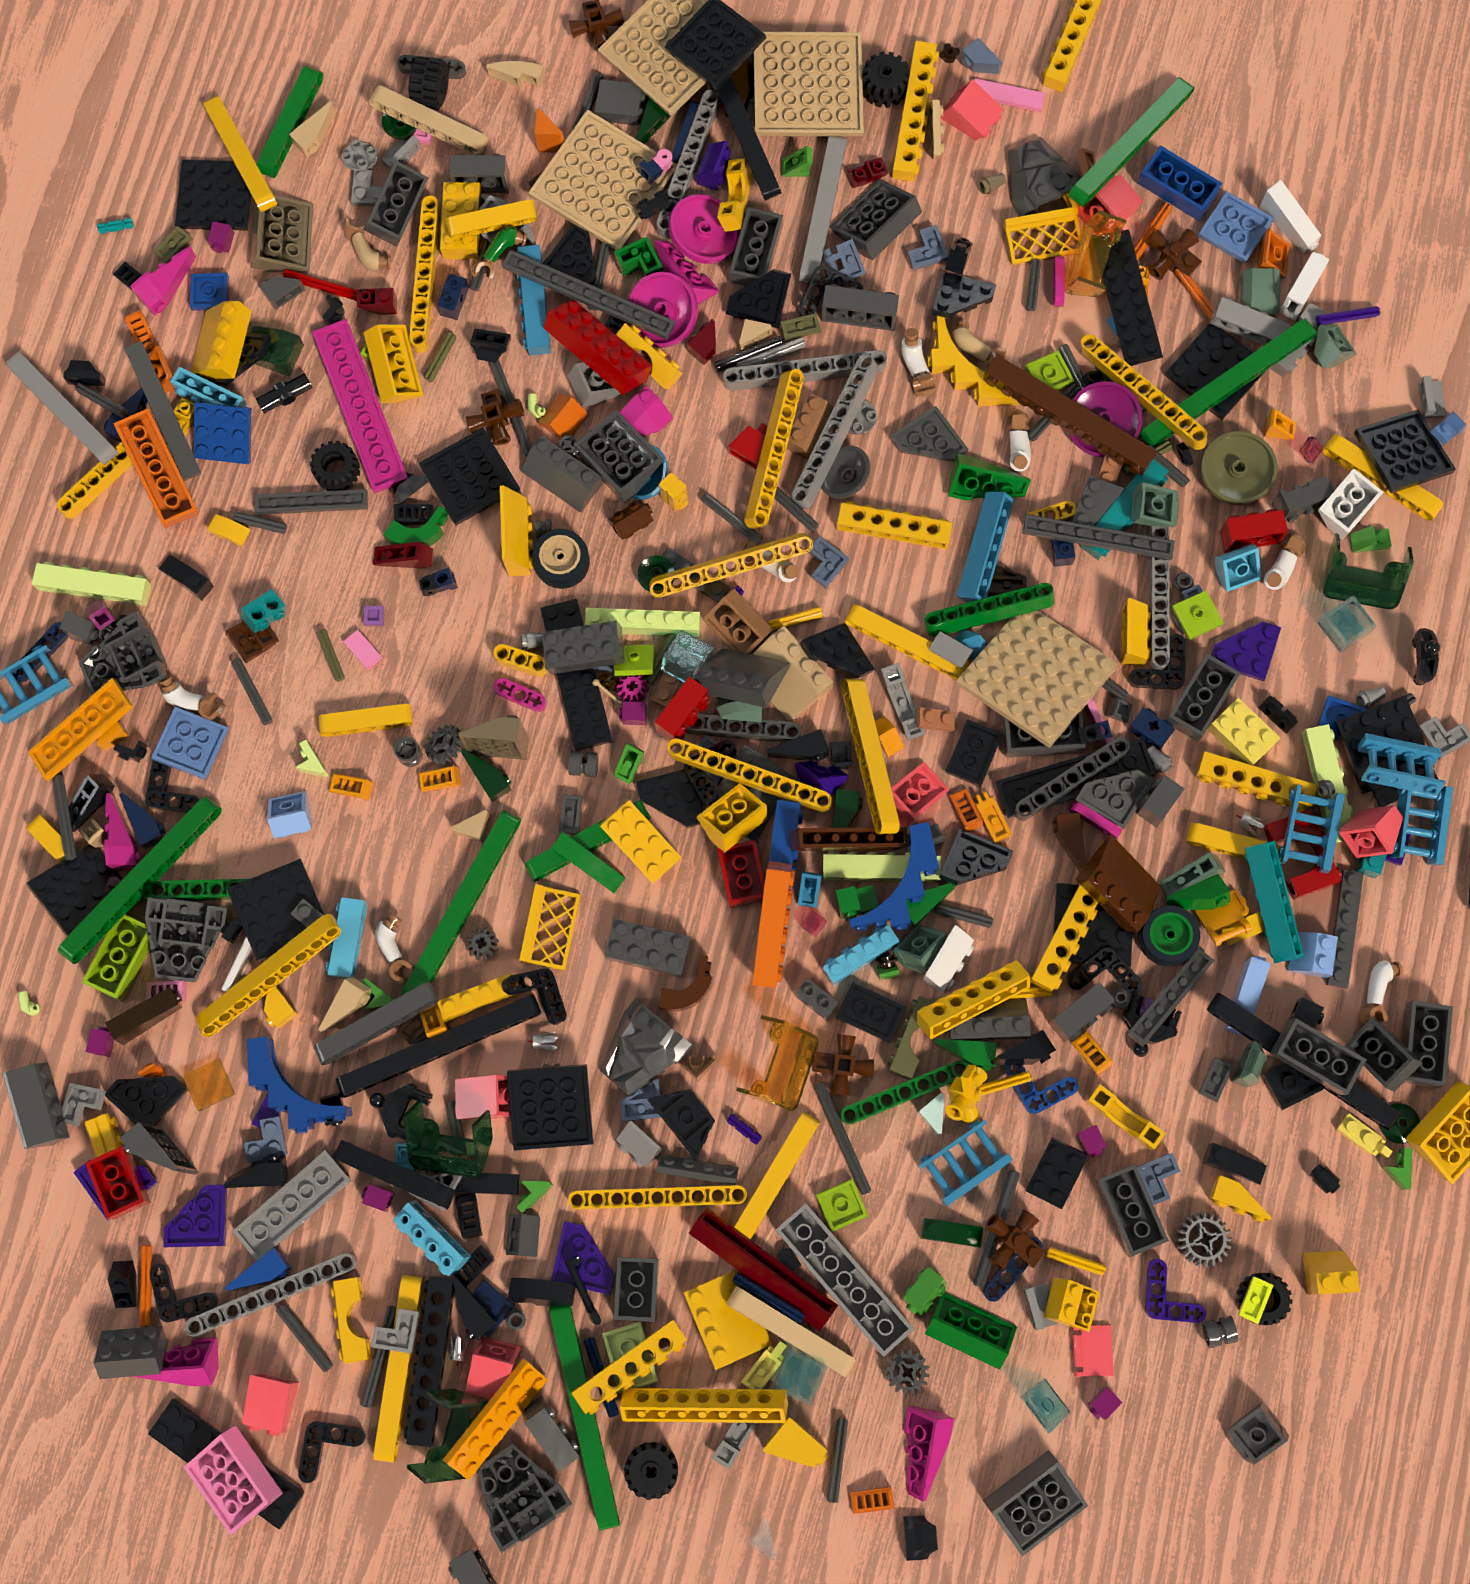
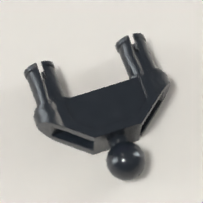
M1427 628L1419 629L1412 640L1414 642L1412 645L1416 648L1417 670L1413 678L1415 680L1413 681L1419 686L1430 682L1436 676L1439 662L1440 644L1435 633Z
M1134 993L1132 994L1128 1009H1125L1122 1014L1129 1031L1141 1018L1139 1011L1144 1000L1143 996L1140 995L1138 997V994ZM1174 1009L1167 1017L1165 1024H1162L1147 1043L1155 1044L1177 1036L1178 1029L1176 1027L1182 1012ZM1136 1042L1133 1046L1134 1054L1138 1057L1146 1056L1149 1050L1147 1043L1142 1047Z
M410 1083L389 1093L387 1099L381 1093H374L370 1096L369 1102L373 1108L383 1107L381 1116L390 1138L399 1137L413 1143L415 1138L408 1136V1134L416 1137L417 1131L401 1126L402 1119L410 1101L415 1100L429 1106L431 1101L424 1099V1097L432 1100L433 1094L420 1090L416 1084Z

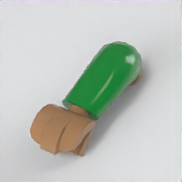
M514 226L501 229L484 253V259H478L472 264V277H476L479 274L480 268L486 266V277L493 279L494 268L492 262L494 263L506 248L513 247L514 244L518 245L519 243L521 246H524L527 233L523 232L521 234L520 231H516Z

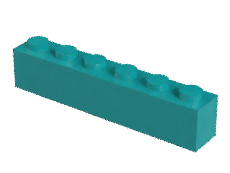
M1153 460L1144 475L1138 474L1095 526L1123 531L1124 528L1129 529L1133 524L1130 516L1132 494L1135 487L1142 482L1163 487L1168 481L1167 474L1169 470ZM1087 545L1080 546V548L1097 560L1102 556L1106 557L1110 552L1109 549Z
M1275 841L1246 847L1245 857L1247 862H1249L1250 877L1255 886V897L1259 901L1260 916L1264 921L1265 936L1270 945V956L1273 958L1274 963L1303 957L1304 954Z

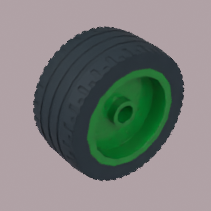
M1168 905L1156 908L1151 912L1149 919L1139 930V945L1144 955L1156 964L1162 966L1182 964L1196 952L1199 946L1200 929L1198 922H1196V919L1189 911L1181 907ZM1167 932L1170 933L1173 938H1169L1167 936Z

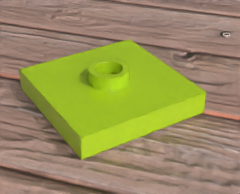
M1059 350L1025 364L1028 374L1057 391L1075 383Z
M1207 590L1171 607L1188 640H1192L1224 624Z
M654 644L624 646L625 663L615 665V676L652 675Z
M853 1178L816 1194L831 1232L869 1216Z

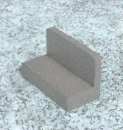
M414 135L411 138L400 139L382 157V162L390 168L395 160L406 165L421 149L419 139Z
M1423 376L1418 383L1423 417H1445L1446 409L1442 381H1432L1431 376Z
M941 631L929 647V651L958 668H962L965 662L969 661L973 652L969 647Z
M1041 1284L1024 1289L1034 1329L1040 1330L1058 1324L1044 1318L1050 1294L1048 1285Z

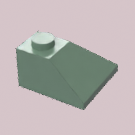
M1321 324L1318 327L1314 354L1317 357V363L1324 369L1333 368L1357 355L1338 324Z

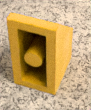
M278 986L267 993L264 1012L267 1015L265 1019L271 1027L275 1025V1027L280 1029L296 1017L298 1013Z

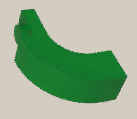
M439 505L429 521L418 528H407L393 520L383 536L392 545L421 542L431 546L444 535L441 526L446 524L448 513L445 508Z

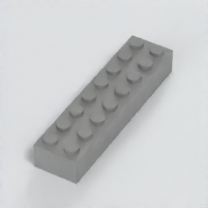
M806 1203L775 1230L883 1357L914 1330Z

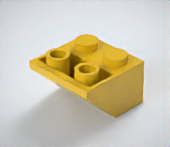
M1054 1278L1044 1318L1090 1332L1100 1292L1069 1279Z

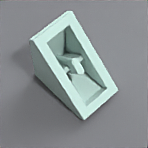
M940 1093L918 1112L936 1135L942 1134L945 1093Z

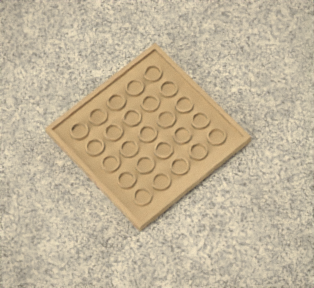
M647 0L597 49L599 54L670 116L706 83L664 48L706 3L704 0Z
M763 32L766 35V39L754 51L756 135L863 136L861 32Z
M587 109L530 189L528 196L574 225L588 231L589 234L607 243L613 249L618 250L626 245L642 222L638 214L641 210L635 209L638 206L637 203L645 198L649 201L654 198L653 194L664 190L672 179L677 164L672 162L669 170L650 185L638 172L639 163L643 160L647 163L657 156V152Z
M1034 611L1011 617L956 680V685L1050 748L1115 672L1119 664L1041 612Z

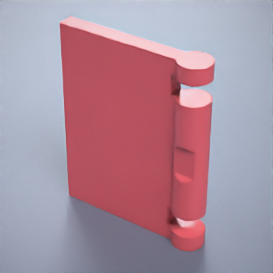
M1091 1325L1090 1332L1081 1330V1335H1073L1074 1367L1083 1368V1372H1074L1075 1376H1114L1111 1325Z

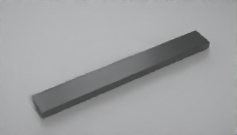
M142 341L124 347L183 480L185 481L200 475L201 471Z
M1029 514L1024 515L1021 533L1172 560L1175 540Z

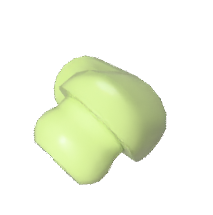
M528 394V412L535 418H541L546 414L545 408L537 405L536 394Z
M27 991L17 993L22 1012L30 1016L39 1014L40 1006L29 1001Z

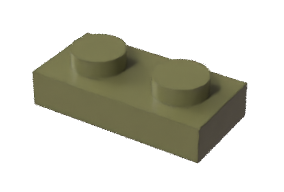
M177 226L156 248L154 254L167 264L172 256L181 252L193 239L188 233Z
M816 313L780 322L785 341L821 333Z

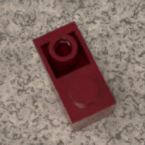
M394 288L357 289V308L377 315L397 314V296Z
M713 319L708 323H704L700 331L696 335L691 336L687 342L688 352L703 365L716 354V332Z

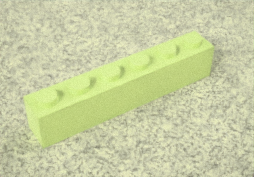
M44 562V564L36 563L32 585L40 591L147 606L151 584L144 576L135 575V577H130L120 572L110 574L105 570L95 572L85 567L74 569L70 565H62L61 567L55 566V564L50 562Z
M586 608L585 625L617 621L622 626V634L668 636V634L673 633L677 636L700 637V612Z
M1329 724L1308 728L1301 733L1313 783L1318 785V782L1321 780H1330L1335 787V793L1331 798L1336 793L1345 794L1339 824L1340 830L1353 815V810L1347 801L1348 789L1343 784L1342 778L1344 773L1342 767H1339L1337 760L1339 759V752L1334 747V732L1330 729ZM1319 805L1321 816L1323 818L1329 817L1331 810L1326 806ZM1338 830L1336 843L1345 842Z
M829 851L827 854H823V881L901 882L908 866L910 852L905 853V855H897L896 852H887L886 855H878L877 852H867L866 855H858V852L839 854L837 851ZM937 856L939 871H936V874L931 876L920 874L922 882L940 883L941 856Z

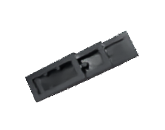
M465 1172L455 1190L456 1193L519 1195L520 1174ZM453 1174L443 1177L445 1185L450 1186L453 1181Z

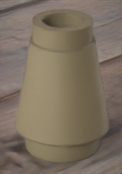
M1000 173L982 177L978 181L980 192L982 194H990L1006 183L1005 175Z

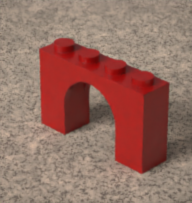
M1311 809L1300 812L1316 816L1315 813H1312ZM1289 817L1267 824L1263 828L1269 842L1275 841L1276 844L1284 842ZM1295 820L1293 831L1319 837L1325 836L1317 824ZM1307 842L1312 846L1316 856L1322 855L1324 847ZM1332 862L1331 871L1326 874L1319 872L1320 866L1315 864L1311 871L1290 878L1286 884L1293 900L1337 885L1342 881L1340 869Z

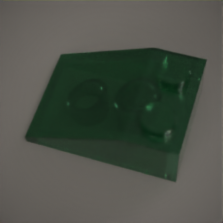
M253 326L250 333L267 334L272 337L267 354L256 362L255 365L290 377L304 347L300 336L281 329Z

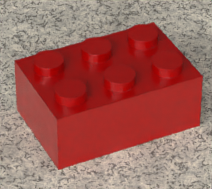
M1270 509L1260 514L1252 512L1242 517H1239V515L1228 517L1220 530L1224 553L1250 544H1255L1257 547L1280 544L1288 532L1284 511Z
M688 677L654 722L656 732L669 741L675 738L683 740L687 734L685 731L689 726H694L698 720L697 715L700 711L704 712L710 704L708 689L691 677Z
M755 840L735 844L725 853L720 848H717L729 907L735 908L763 902L765 882Z
M122 1146L85 1163L107 1219H116L151 1203L132 1153H127Z

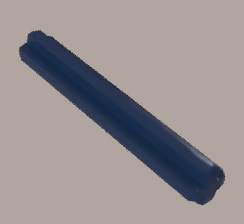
M740 1273L735 1274L732 1280L733 1284L796 1323L800 1324L805 1317L803 1312Z
M590 1337L584 1340V1345L594 1375L604 1369V1365L595 1339ZM615 1398L610 1402L603 1401L609 1418L619 1415Z

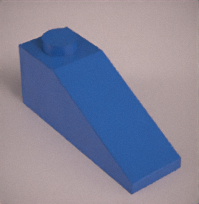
M273 1248L229 1283L225 1289L232 1291L276 1281L277 1279L280 1281L289 1274L288 1270L292 1267L278 1248Z

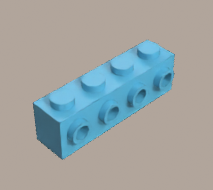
M181 367L177 369L170 381L175 389V393L182 397H185V395L190 397L194 403L203 402L248 407L243 397Z
M341 897V902L337 904V923L341 929V934L329 946L331 957L330 960H327L326 971H328V975L331 977L342 979L355 978L368 903L365 900Z
M889 925L876 928L872 936L860 938L857 941L858 945L853 948L848 946L840 952L841 955L836 959L831 957L824 962L825 966H823L822 971L832 986L840 983L899 944V939Z
M416 1200L408 1202L393 1219L397 1224V1228L401 1232L406 1233L411 1238L410 1241L415 1246L420 1247L425 1252L426 1258L434 1261L439 1266V1271L444 1275L451 1276L456 1274L471 1257Z

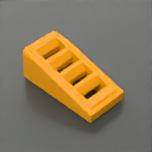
M456 766L418 773L421 792L462 785L460 769ZM442 774H445V783H443ZM434 775H437V782H438V784H435V776H434ZM427 776L430 778V786L427 784Z
M333 773L329 792L369 800L373 782L368 779ZM340 779H342L341 787H340V790H339V789H338L339 781H340ZM349 781V785H348L347 791H345L346 786H347V782Z
M1085 1031L1071 1042L1097 1076L1112 1066L1113 1063L1110 1057L1088 1031ZM1088 1039L1090 1042L1081 1048L1079 1045ZM1094 1046L1093 1050L1087 1054L1085 1053L1090 1047ZM1096 1053H1099V1054H1100V1055L1097 1056L1095 1059H1093V1060L1090 1059V1058H1091L1092 1056H1094ZM1104 1059V1062H1102L1099 1066H1096L1098 1062Z

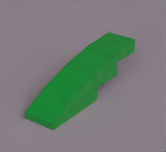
M564 832L561 833L551 847L612 893H615L625 880L624 876Z

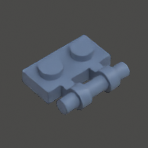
M853 239L836 245L837 254L832 255L830 248L823 251L826 257L824 260L830 269L843 275L846 274L847 277L852 279L866 274ZM837 259H840L843 267L840 271L835 263ZM838 276L834 279L836 285L843 284L841 277Z

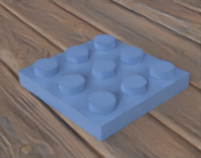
M1226 191L1198 237L1239 261L1246 263L1264 236L1266 229L1273 222L1274 217Z
M174 707L151 759L206 781L228 734L229 727Z

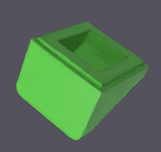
M897 964L890 969H881L880 965L877 966L879 980L898 977L900 973Z

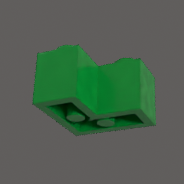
M644 237L614 251L615 261L623 276L639 269L644 277L652 273L663 272V266L648 237Z
M873 885L858 889L852 886L835 891V901L840 920L845 919V921H849V919L866 914L879 906Z

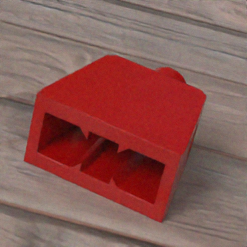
M761 423L757 430L747 426L728 446L729 454L757 470L768 426Z

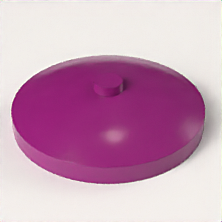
M1108 381L1096 382L1083 388L1073 398V401L1137 439L1142 426L1141 406L1135 395L1123 385ZM1070 435L1074 444L1083 452L1095 457H1105V455L1097 451V448L1092 445H1086L1075 435Z

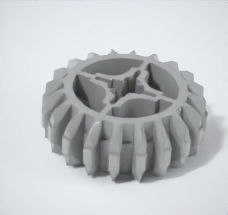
M1204 1211L1200 1213V1218L1197 1213H1193V1219L1189 1216L1186 1217L1188 1224L1180 1223L1184 1230H1177V1233L1182 1234V1237L1176 1238V1241H1182L1183 1245L1178 1246V1249L1186 1250L1181 1254L1183 1257L1190 1255L1187 1260L1189 1263L1196 1259L1195 1266H1199L1201 1261L1204 1268L1208 1267V1261L1211 1266H1216L1215 1259L1219 1263L1223 1262L1220 1255L1227 1257L1228 1253L1224 1249L1230 1250L1232 1248L1226 1244V1241H1232L1231 1237L1226 1238V1234L1231 1233L1230 1229H1223L1227 1223L1219 1224L1221 1220L1219 1216L1213 1220V1213H1209L1207 1218ZM1201 1222L1212 1225L1217 1232H1207ZM1196 1225V1237L1189 1241V1233ZM1202 1234L1207 1237L1213 1236L1206 1241V1245L1201 1242L1196 1243V1241L1203 1238ZM1219 1238L1220 1242L1218 1249L1213 1254L1212 1243L1214 1240ZM1200 1246L1203 1252H1206L1207 1257L1196 1254L1191 1247Z

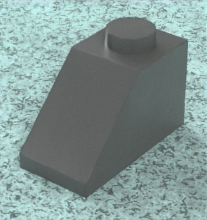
M277 276L265 280L259 286L275 310L305 291L300 279Z
M66 611L60 629L70 639L92 646L99 636L98 628L94 623Z

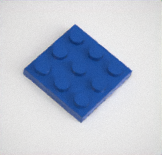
M195 402L194 458L250 464L252 408Z

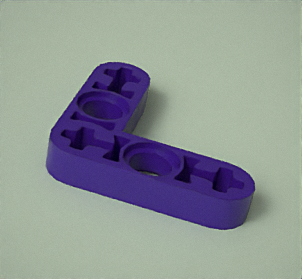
M1161 1259L1151 1260L1147 1267L1145 1303L1147 1316L1158 1320L1201 1323L1204 1321L1206 1310L1201 1305L1166 1301L1167 1265ZM1156 1262L1162 1267V1271L1158 1272V1277H1162V1281L1151 1280V1276L1156 1277V1271L1152 1270V1266H1155ZM1158 1283L1161 1285L1162 1291L1159 1295H1154L1151 1292L1152 1284ZM1150 1297L1161 1298V1302L1157 1301V1308H1160V1312H1157L1156 1316L1150 1311V1307H1154V1301H1150ZM1173 1306H1178L1181 1309V1315L1177 1318L1170 1314V1309ZM1185 1306H1188L1187 1311H1195V1308H1197L1201 1312V1316H1198L1197 1320H1195V1316L1186 1315L1187 1319H1184L1186 1314Z

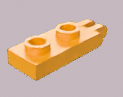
M983 791L984 800H982L980 795L976 794L977 803L975 805L993 843L1012 836L994 797H989L987 792Z

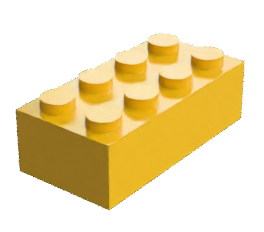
M444 182L440 242L443 259L479 258L481 234L451 239L446 219L451 216L479 210L482 206L480 196L483 194L480 182Z
M629 799L599 824L652 884L682 858Z

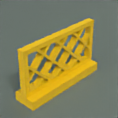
M1071 207L1005 219L1003 228L1004 232H1006L1012 265L1032 262V259L1044 260L1054 258V256L1083 253L1084 247L1077 216L1078 208ZM1074 221L1075 229L1072 233L1063 228L1067 222ZM1053 225L1059 229L1055 236L1045 231L1048 226ZM1035 228L1041 232L1036 240L1027 234L1030 229ZM1060 231L1069 236L1065 244L1056 238ZM1011 232H1018L1023 235L1018 243L1011 238ZM1042 234L1051 239L1047 247L1038 242ZM1025 237L1033 242L1029 250L1020 245ZM1072 238L1078 242L1079 248L1071 249L1067 246V243ZM1053 241L1062 246L1059 252L1054 253L1049 249ZM1035 244L1044 250L1041 255L1036 256L1030 252ZM1017 248L1026 253L1024 258L1015 259L1014 252Z
M535 884L518 962L565 971L581 894ZM545 892L553 893L557 901L548 906L544 900ZM566 897L576 898L574 906L567 910L562 900ZM559 902L565 912L556 917L550 908ZM548 910L554 919L544 925L540 916L541 913ZM567 914L571 919V924L563 928L558 919ZM556 921L561 931L552 936L546 927ZM544 929L550 938L540 944L536 935L537 932ZM563 933L567 938V943L559 947L554 938ZM552 940L557 950L548 955L542 946ZM538 948L546 956L540 961L532 960L533 951ZM560 952L563 957L562 966L554 964L550 957Z

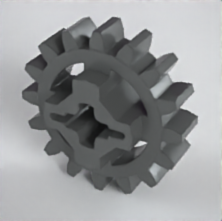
M446 724L443 729L438 727V732L433 731L432 738H427L430 741L425 744L427 757L432 762L445 765L446 760L451 762L453 756L457 758V752H462L460 746H463L459 738V732L461 731L453 725L449 727Z
M909 1349L908 1353L905 1354L903 1350H900V1356L894 1353L895 1359L893 1361L888 1359L891 1366L885 1367V1370L889 1371L890 1374L885 1377L892 1380L889 1383L890 1387L896 1385L895 1392L902 1389L903 1395H906L907 1390H910V1393L914 1395V1389L922 1391L920 1385H927L924 1377L930 1376L925 1373L929 1366L923 1365L926 1360L925 1358L918 1359L920 1353L917 1352L915 1355H912V1350ZM903 1358H911L915 1362L908 1364L903 1361ZM897 1364L899 1371L894 1377V1367ZM901 1364L908 1369L912 1368L910 1373L913 1380L908 1376H902L904 1370ZM920 1368L921 1376L917 1380L916 1371ZM903 1380L909 1381L912 1386H902L899 1383Z

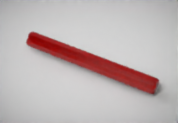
M284 270L283 277L300 279L305 286L357 301L356 289L293 270Z

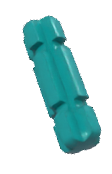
M129 217L124 218L123 221L119 219L108 221L107 224L105 222L98 223L97 228L100 234L108 233L107 231L115 232L124 230V228H134V222Z

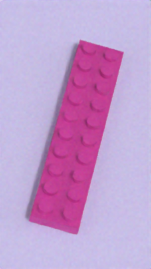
M347 319L312 331L374 494L401 484L408 479V476Z

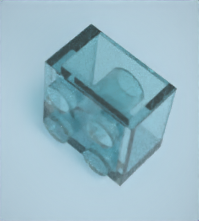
M1354 595L1322 616L1318 621L1319 626L1340 653L1370 634L1377 626Z
M681 630L662 656L660 669L683 682L688 677L694 679L701 664L712 657L714 648Z
M789 1349L773 1389H786L788 1396L811 1406L827 1366Z

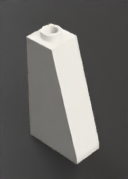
M1281 180L1266 191L1259 209L1274 217L1273 223L1303 255L1309 250L1312 252L1319 245L1318 241L1321 234Z
M1312 252L1279 311L1280 314L1296 321L1329 262V259L1323 254Z

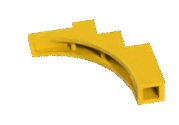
M936 316V321H933V332H936L934 349H931V355L927 356V366L931 367V374L950 373V381L954 383V390L974 389V400H977L978 406L1020 405L1016 399L1011 396H1005L1000 389L989 386L983 380L985 371L970 363L958 351L950 338L945 318Z

